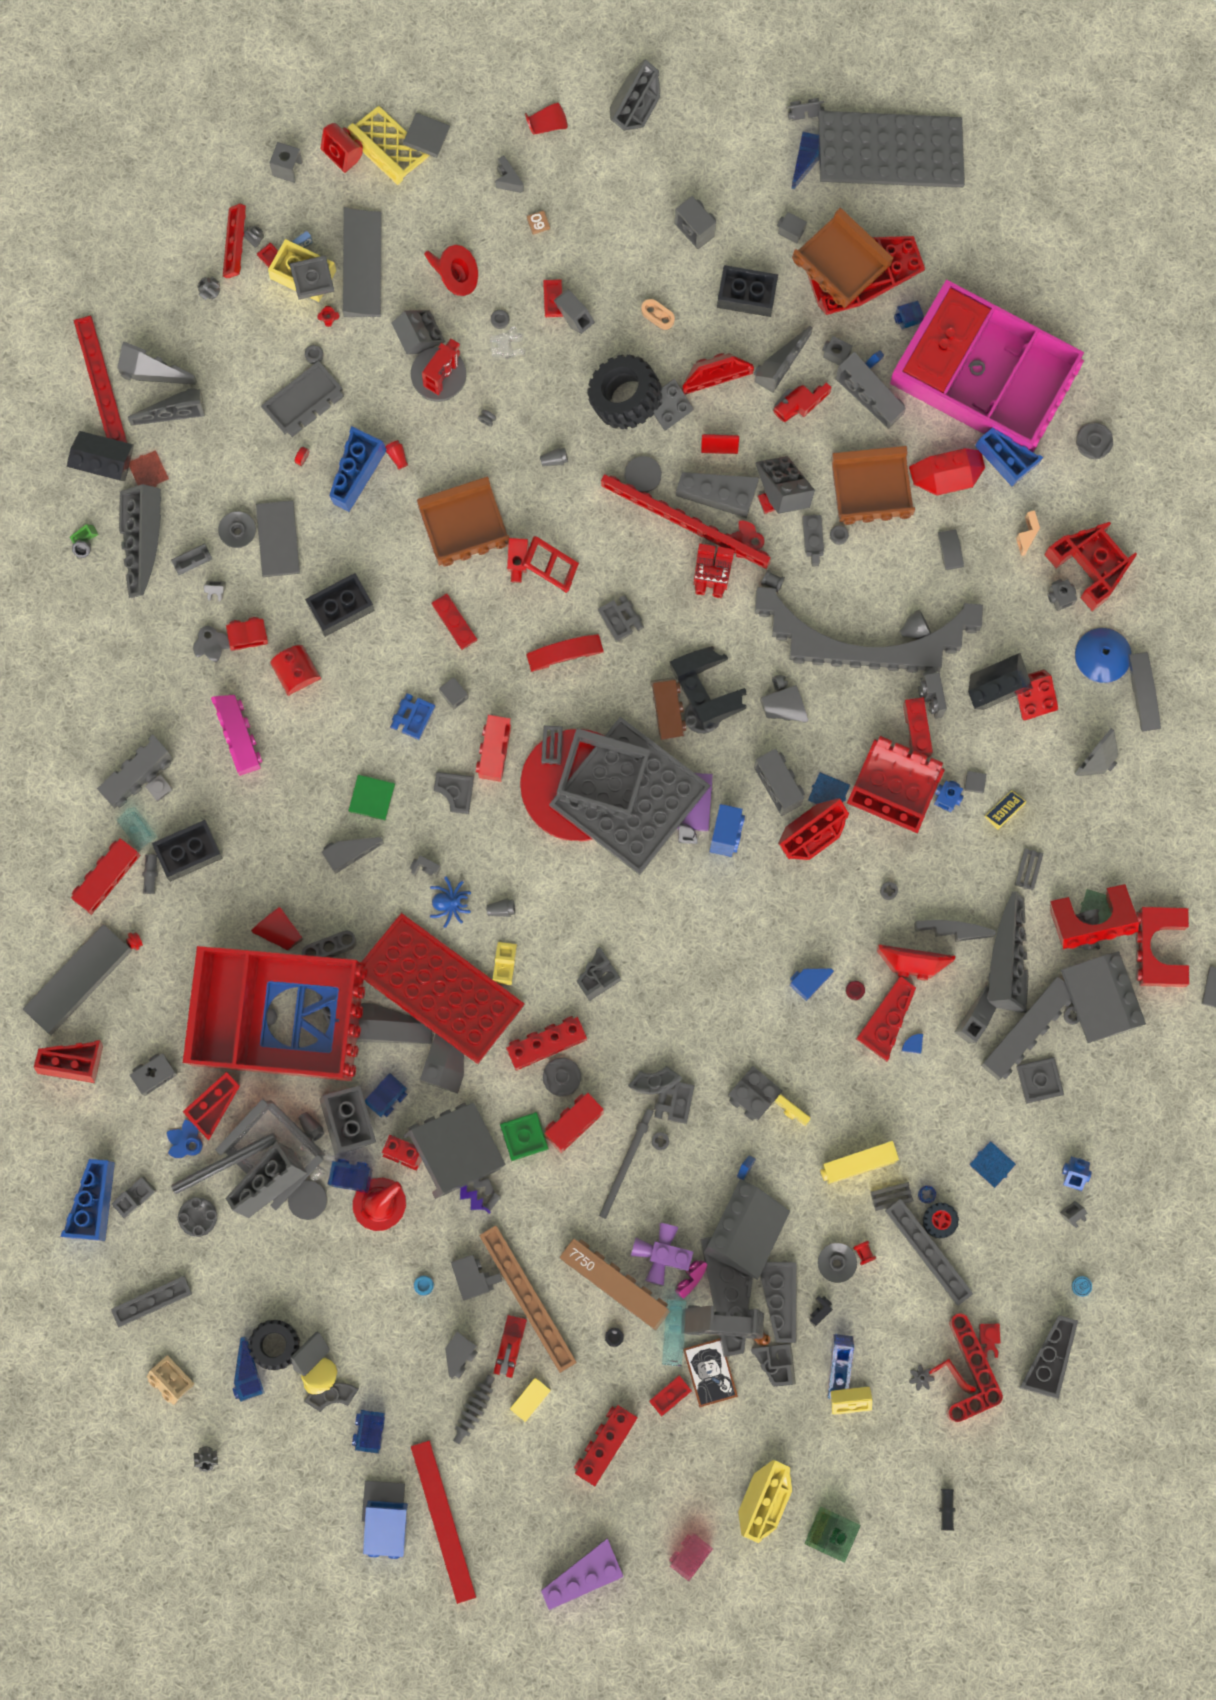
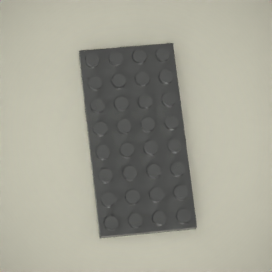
M819 111L820 182L928 187H964L962 117Z

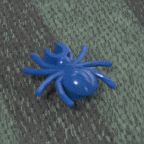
M447 876L444 879L447 882L449 891L440 886L430 887V889H438L445 892L436 894L432 899L433 907L438 911L445 912L430 915V918H439L447 915L449 912L447 921L443 925L444 928L449 924L453 912L461 924L463 921L460 919L457 911L460 913H471V910H463L468 907L467 904L462 905L460 903L462 899H468L465 895H470L471 891L458 892L464 881H461L453 893Z

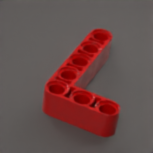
M960 1313L950 1318L949 1325L979 1393L948 1407L946 1414L952 1422H961L995 1407L1003 1399L1000 1387L971 1323L966 1315ZM957 1317L962 1318L964 1321L961 1329L957 1328L954 1324V1320ZM966 1335L972 1339V1344L969 1347L963 1344V1338ZM974 1354L979 1355L981 1359L978 1365H974L971 1362V1357ZM983 1372L989 1376V1381L986 1384L981 1383L979 1379L980 1374ZM991 1391L997 1394V1400L993 1403L988 1400V1394ZM973 1399L979 1402V1408L976 1411L970 1408V1402ZM955 1407L961 1410V1416L958 1419L952 1416V1410Z

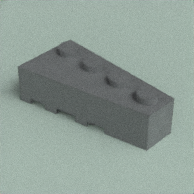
M855 352L839 365L835 380L888 429L904 415L906 410L904 403L894 396Z
M682 472L676 489V496L747 518L759 478Z
M154 735L148 738L150 743L147 746H140L136 750L137 753L133 759H127L122 764L120 772L114 771L97 788L114 809L125 805L129 796L138 794L142 790V785L146 782L150 783L157 777L156 773L161 769L166 770L171 765L173 760L171 755Z
M276 1141L225 1199L232 1211L250 1218L306 1175L307 1172L293 1149Z
M1058 1316L1019 1389L1059 1399L1078 1320Z

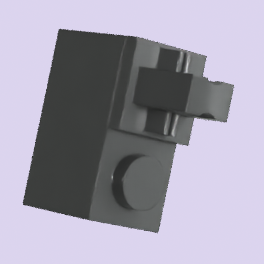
M474 1255L451 1262L463 1301L489 1293L491 1290H494V1284L502 1282L500 1274L490 1276L489 1272L479 1273L482 1266L479 1258L475 1259Z

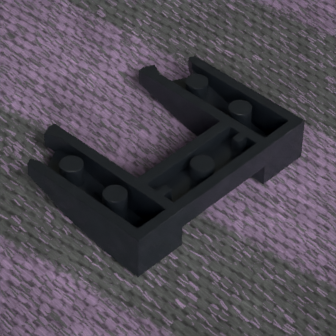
M713 646L688 653L670 661V668L704 729L747 709L746 704H742V696L747 695L745 688L711 700L697 674L728 660L727 655L723 654L721 656L713 651Z

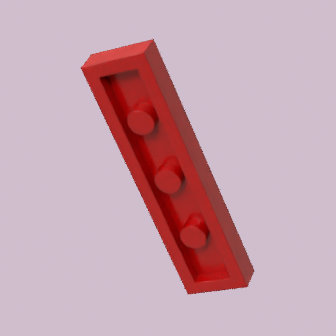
M241 203L230 207L228 211L222 276L225 278L240 275L244 222L246 218V205Z

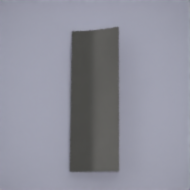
M344 207V317H381V211H366Z
M103 924L28 1002L23 1010L52 1036L132 950Z

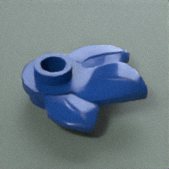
M185 1120L182 1130L174 1129L167 1131L168 1140L173 1145L168 1152L170 1156L183 1158L186 1155L195 1156L201 1152L203 1147L202 1141L198 1138L197 1127L191 1121ZM192 1142L196 1143V1148L193 1150L189 1148Z

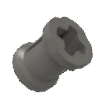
M767 570L761 585L775 588L778 593L785 577H779L772 574L770 570Z

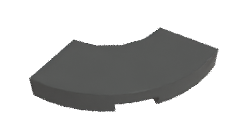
M665 1066L656 1073L639 1071L628 1086L638 1093L658 1094L674 1087L680 1082L682 1077Z
M334 1383L329 1390L322 1393H310L304 1402L319 1412L333 1403H342L348 1406L359 1388L346 1383Z

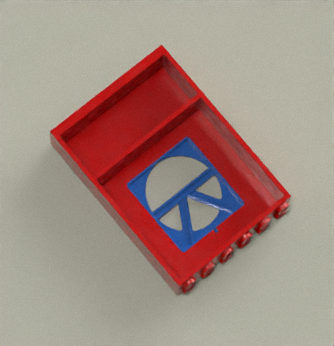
M197 946L182 1063L197 1067L352 1081V1078L356 1075L354 1060L358 1056L359 1050L356 1043L361 1033L359 1018H362L363 1015L361 1000L365 997L363 983L364 979L367 978L366 964L353 959ZM298 987L290 1047L279 1042L270 1032L267 1024V1012L271 1002L278 994L287 989ZM307 988L316 991L323 997L322 1000L304 1008ZM328 1006L331 1019L326 1033L321 1032L303 1018ZM301 1027L315 1036L318 1041L309 1046L299 1047Z

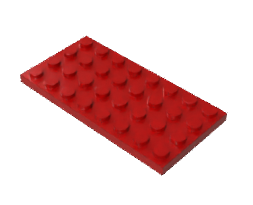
M402 913L361 961L366 964L365 967L367 968V978L364 981L477 1064L482 1061L525 1006V1003Z

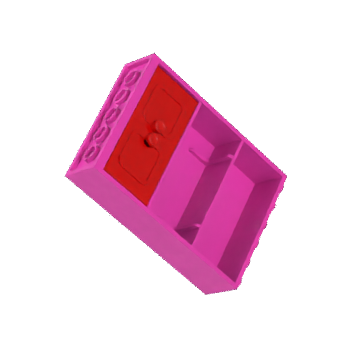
M946 279L894 369L890 384L983 434L994 428L1034 453L1040 439L1043 437L1055 412L1061 405L1064 396L1070 389L1073 380L1085 361L1082 359L1084 352ZM974 360H980L985 364V371L980 376L973 375L970 372V367H968ZM981 365L972 367L976 373H980L983 370Z

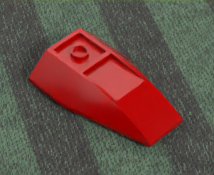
M914 236L872 237L893 257L891 266L846 308L838 305L828 292L826 293L820 288V284L817 281L809 278L818 307L825 315L862 306L925 271Z

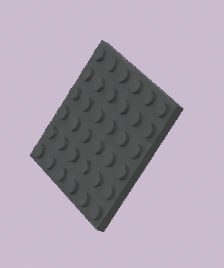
M619 717L605 737L650 750V756L631 818L619 819L613 813L607 812V814H602L593 807L586 809L578 806L576 802L565 803L560 801L557 795L549 806L634 872L641 875L711 785L622 717ZM596 746L568 780L565 791L627 809L642 760Z

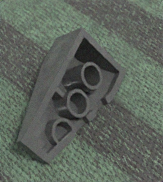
M809 326L765 360L762 366L758 365L754 372V382L774 393L811 336L813 327Z
M436 1034L420 1081L458 1094L464 1077V1054Z

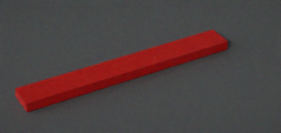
M92 316L75 319L73 321L105 435L107 438L127 443Z
M429 1440L410 1446L456 1603L459 1604L474 1599L476 1594L431 1442Z

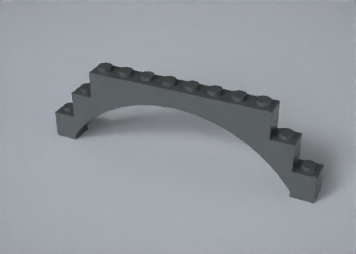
M757 587L755 614H759L760 617H770V615H773L772 637H776V640L780 641L791 638L789 660H793V663L804 664L806 661L812 662L813 665L831 663V666L841 667L842 664L850 665L851 668L869 666V669L879 670L880 667L888 668L889 671L907 669L906 671L910 673H916L918 670L925 672L934 671V673H937L942 668L943 650L948 654H955L961 650L963 630L971 634L980 631L982 627L983 605L964 603L962 611L939 630L916 641L888 647L852 645L820 634L799 620L776 595L775 588Z

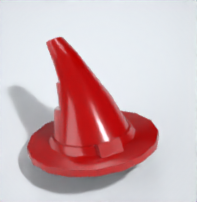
M456 244L447 247L442 252L441 258L436 257L429 250L424 253L430 265L441 276L447 289L454 295L466 296L476 289L478 267L473 255L464 246Z
M384 1177L373 1178L363 1183L356 1191L352 1201L353 1213L357 1221L366 1229L373 1231H383L395 1226L403 1217L406 1209V1196L401 1188V1184L398 1181L395 1182Z

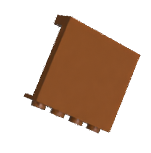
M841 207L835 212L834 217L799 250L795 249L792 256L794 263L798 267H802L810 279L817 281L820 284V288L824 292H828L833 297V300L844 308L891 266L893 257Z
M907 446L832 454L831 462L839 523L844 522V524L849 525L863 520L864 523L874 521V519L880 518L882 521H888L892 517L907 519L914 515L915 507H913L906 458L908 453Z
M488 476L417 499V505L439 566H450L454 563L453 561L459 559L461 561L468 560L472 557L471 555L477 553L479 555L489 552V549H502L509 543V535H507Z

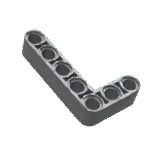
M342 931L306 945L302 949V955H306L308 951L314 950L318 957L331 958L352 950L357 943L356 937L351 931ZM346 936H350L353 939L349 945L342 943L343 938ZM328 943L334 944V949L331 952L324 950L325 945ZM316 992L319 1001L322 1000L323 997ZM326 1006L322 1010L329 1026L331 1014L327 1012Z

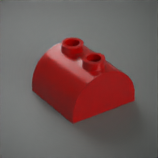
M331 123L323 128L320 149L346 173L360 160L363 153L362 143L357 139L354 141L350 137L349 130L346 127L341 128L337 123Z
M303 645L287 648L270 661L287 696L321 679Z

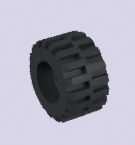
M274 1319L260 1323L256 1329L254 1328L252 1335L249 1337L250 1344L248 1349H250L249 1354L256 1364L264 1369L275 1371L285 1369L292 1364L291 1357L300 1348V1338L297 1335V1331L290 1324ZM272 1333L282 1335L286 1341V1348L278 1357H270L263 1350L264 1339Z

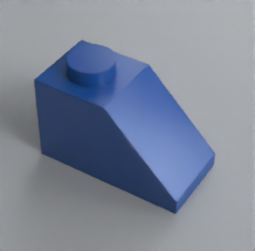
M827 968L803 969L801 973L797 971L790 978L792 982L789 986L807 1001L833 974L834 970Z

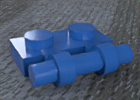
M406 693L404 699H401L399 703L400 707L397 714H394L392 718L393 722L390 728L397 730L399 725L402 724L404 725L402 733L420 740L435 709V705L420 698H417L415 704L411 703L413 696ZM407 709L411 710L408 719L403 718Z

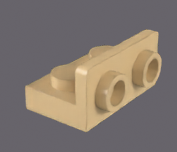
M168 1355L154 1366L147 1375L150 1385L157 1388L162 1393V1397L173 1405L194 1386L193 1381Z

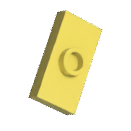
M779 1095L775 1100V1103L785 1110L783 1113L790 1119L796 1118L805 1126L810 1121L811 1117L784 1096Z

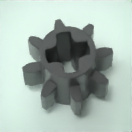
M213 276L211 278H202L197 285L200 292L198 295L205 300L207 298H216L220 293L219 281Z
M201 1447L198 1453L193 1454L194 1467H199L203 1472H208L213 1469L214 1465H218L217 1450L213 1451L211 1447Z

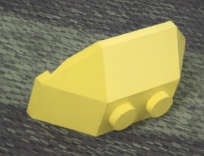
M772 1460L754 1473L738 1511L741 1536L759 1543L764 1537L777 1529L792 1492L790 1467Z

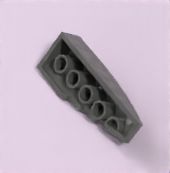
M144 484L120 491L119 532L123 534L124 539L121 542L122 550H125L126 558L123 560L124 566L128 568L126 581L129 598L144 595L154 566L159 540L161 489Z
M1013 891L1004 910L993 947L990 973L988 974L989 991L987 992L988 1002L998 1009L1027 1013L1029 975L1028 970H1024L1023 961L1028 960L1027 952H1024L1023 941H1027L1022 927V924L1026 923L1025 902L1018 892Z

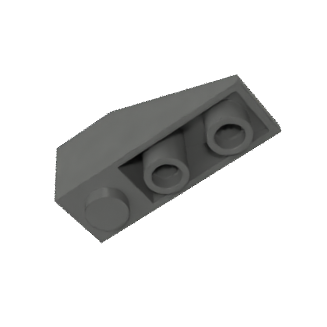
M987 985L954 1031L969 1044L977 1043L996 1010V1007L988 1002L987 992L989 991V986Z

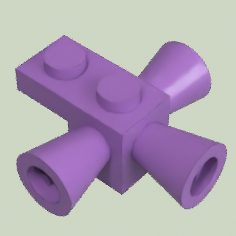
M660 1223L659 1242H655L654 1246L637 1237L635 1238L631 1256L651 1257L650 1262L653 1263L645 1281L664 1286L665 1266L689 1271L693 1251L670 1246L678 1231V1227Z

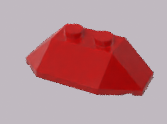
M720 353L708 360L700 359L693 365L682 386V391L686 395L753 374L754 366L731 353Z
M968 448L929 456L909 466L913 485L936 496L973 488L985 469L982 453L979 450Z
M840 798L816 804L785 827L778 844L788 859L810 860L840 838L849 812Z
M881 944L877 947L879 955L893 973H898L897 976L909 978V975L917 976L918 980L924 981L937 975L953 963L956 957L955 955Z

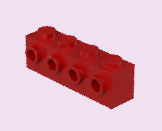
M121 838L118 841L115 840L110 845V851L106 856L103 855L99 858L96 868L93 871L90 870L84 877L85 881L82 885H78L72 892L73 896L71 899L91 915L141 856Z
M567 1017L562 1020L563 1023L560 1025L551 1024L545 1027V1031L539 1034L535 1031L528 1034L525 1040L520 1041L516 1039L508 1043L509 1046L506 1047L515 1071L587 1041L579 1018Z
M619 1405L616 1408L613 1406L610 1408L606 1415L609 1418L605 1425L601 1423L595 1433L598 1435L595 1442H589L584 1450L587 1452L585 1458H579L574 1466V1469L577 1470L575 1474L594 1487L638 1419V1417Z

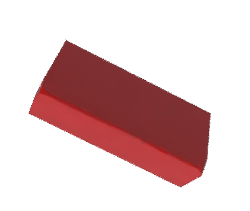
M702 435L701 453L738 454V435Z

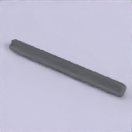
M271 1133L171 1185L173 1192L178 1194L264 1150L276 1141L278 1142L277 1137L274 1133Z

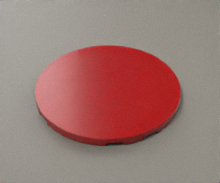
M568 729L562 731L561 765L541 763L543 741L531 751L521 774V796L525 809L531 819L546 833L566 841H589L593 839L549 806L557 795L558 786L576 729ZM582 729V730H585V731H588V732H592V733H595V734H599V735L605 736V735L600 734V733L595 732V731ZM558 732L555 733L553 759H557ZM551 736L547 737L546 759L550 757ZM580 741L568 780L596 746Z

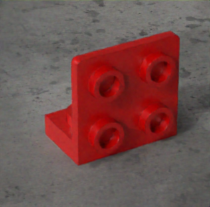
M1045 669L1028 674L1033 689L1017 695L1021 717L1024 721L1059 709L1051 674Z

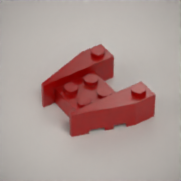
M1110 522L1097 525L1088 530L1079 531L1073 535L1063 536L1052 544L1044 554L1056 569L1073 557L1094 581V584L1087 588L1080 597L1092 612L1107 601L1137 556L1135 552L1127 558L1106 533L1111 525Z

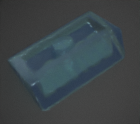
M136 807L128 808L117 819V822L138 850L157 838Z

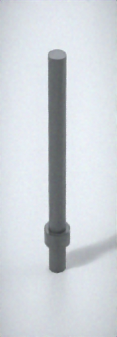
M648 1108L641 1122L637 1124L636 1134L599 1214L604 1219L608 1216L644 1133L646 1134L648 1131V1124L654 1112Z

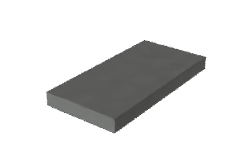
M294 501L256 504L262 577L300 574Z

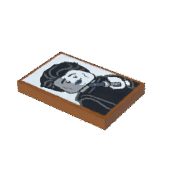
M720 1339L683 1349L699 1408L738 1397L727 1357H723Z

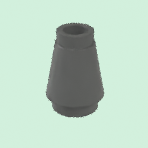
M558 447L541 455L540 460L542 467L558 466L567 463L568 456L565 448Z
M507 898L486 905L488 916L511 917V915L516 913L513 899L509 900Z
M308 1112L298 1117L304 1133L313 1142L324 1135L323 1127Z

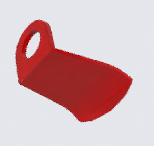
M559 103L551 104L531 116L525 113L527 123L533 135L568 128L565 113Z
M950 1359L939 1364L929 1372L933 1374L947 1365L963 1391L969 1394L976 1391V1387L967 1384Z

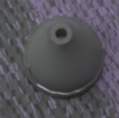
M916 610L909 615L905 625L900 630L903 637L921 639L931 634L930 628L920 610Z

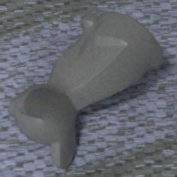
M1099 909L1076 914V917L1086 924L1097 925L1099 924ZM1097 941L1094 944L1080 945L1078 948H1084L1085 950L1096 948L1099 950L1100 945Z

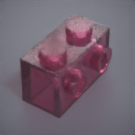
M694 1533L691 1536L687 1534L681 1542L683 1545L682 1549L679 1552L675 1551L669 1559L671 1562L669 1566L687 1581L692 1579L713 1550L710 1545Z

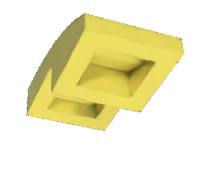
M497 943L493 980L496 983L512 985L517 944Z

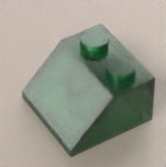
M820 1506L804 1544L845 1563L861 1525Z

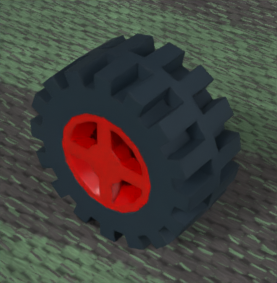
M947 1203L933 1204L924 1213L923 1226L930 1236L939 1239L947 1238L956 1231L959 1225L958 1213L954 1210V1207Z

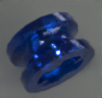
M923 1186L918 1192V1198L922 1203L929 1204L935 1200L936 1191L931 1186ZM923 1190H930L932 1192L930 1194L932 1195V1198H927L925 1200L922 1197L924 1196V1194H922Z

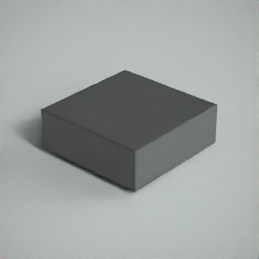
M968 771L964 791L983 794L987 774Z

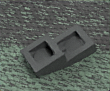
M957 530L938 532L945 570L963 568L964 561Z
M141 1177L131 1188L124 1191L112 1203V1206L125 1219L156 1192V1189L145 1177Z

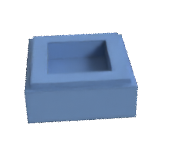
M308 231L292 241L303 248L313 243Z

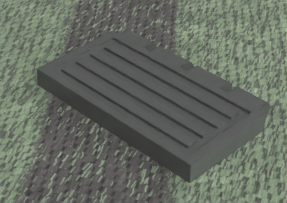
M317 361L262 404L261 408L284 435L288 433L293 437L302 430L299 423L306 427L317 418L313 412L320 416L331 407L328 403L329 400L335 404L344 395L341 392L342 387Z

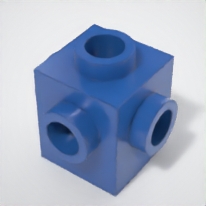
M951 780L949 782L945 781L944 785L939 784L935 795L938 797L934 805L951 813L955 805L959 806L964 797L961 794L963 788L960 787V784Z
M1071 1156L1069 1162L1065 1163L1062 1169V1174H1064L1063 1185L1082 1191L1085 1183L1089 1182L1091 1178L1090 1162Z

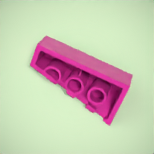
M235 695L211 697L238 775L241 776L261 769L259 763H262V758L259 752L255 753L253 746L257 744L253 734L249 735L247 728H250L247 717L243 718L241 711L244 710L241 699L237 700Z

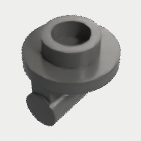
M254 225L247 228L243 237L256 248L260 245L264 235L262 229Z

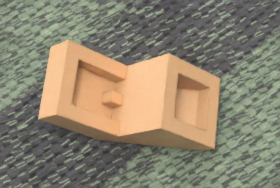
M1035 510L1027 512L1025 516L1029 531L1018 533L1016 537L1021 556L1026 554L1040 529Z

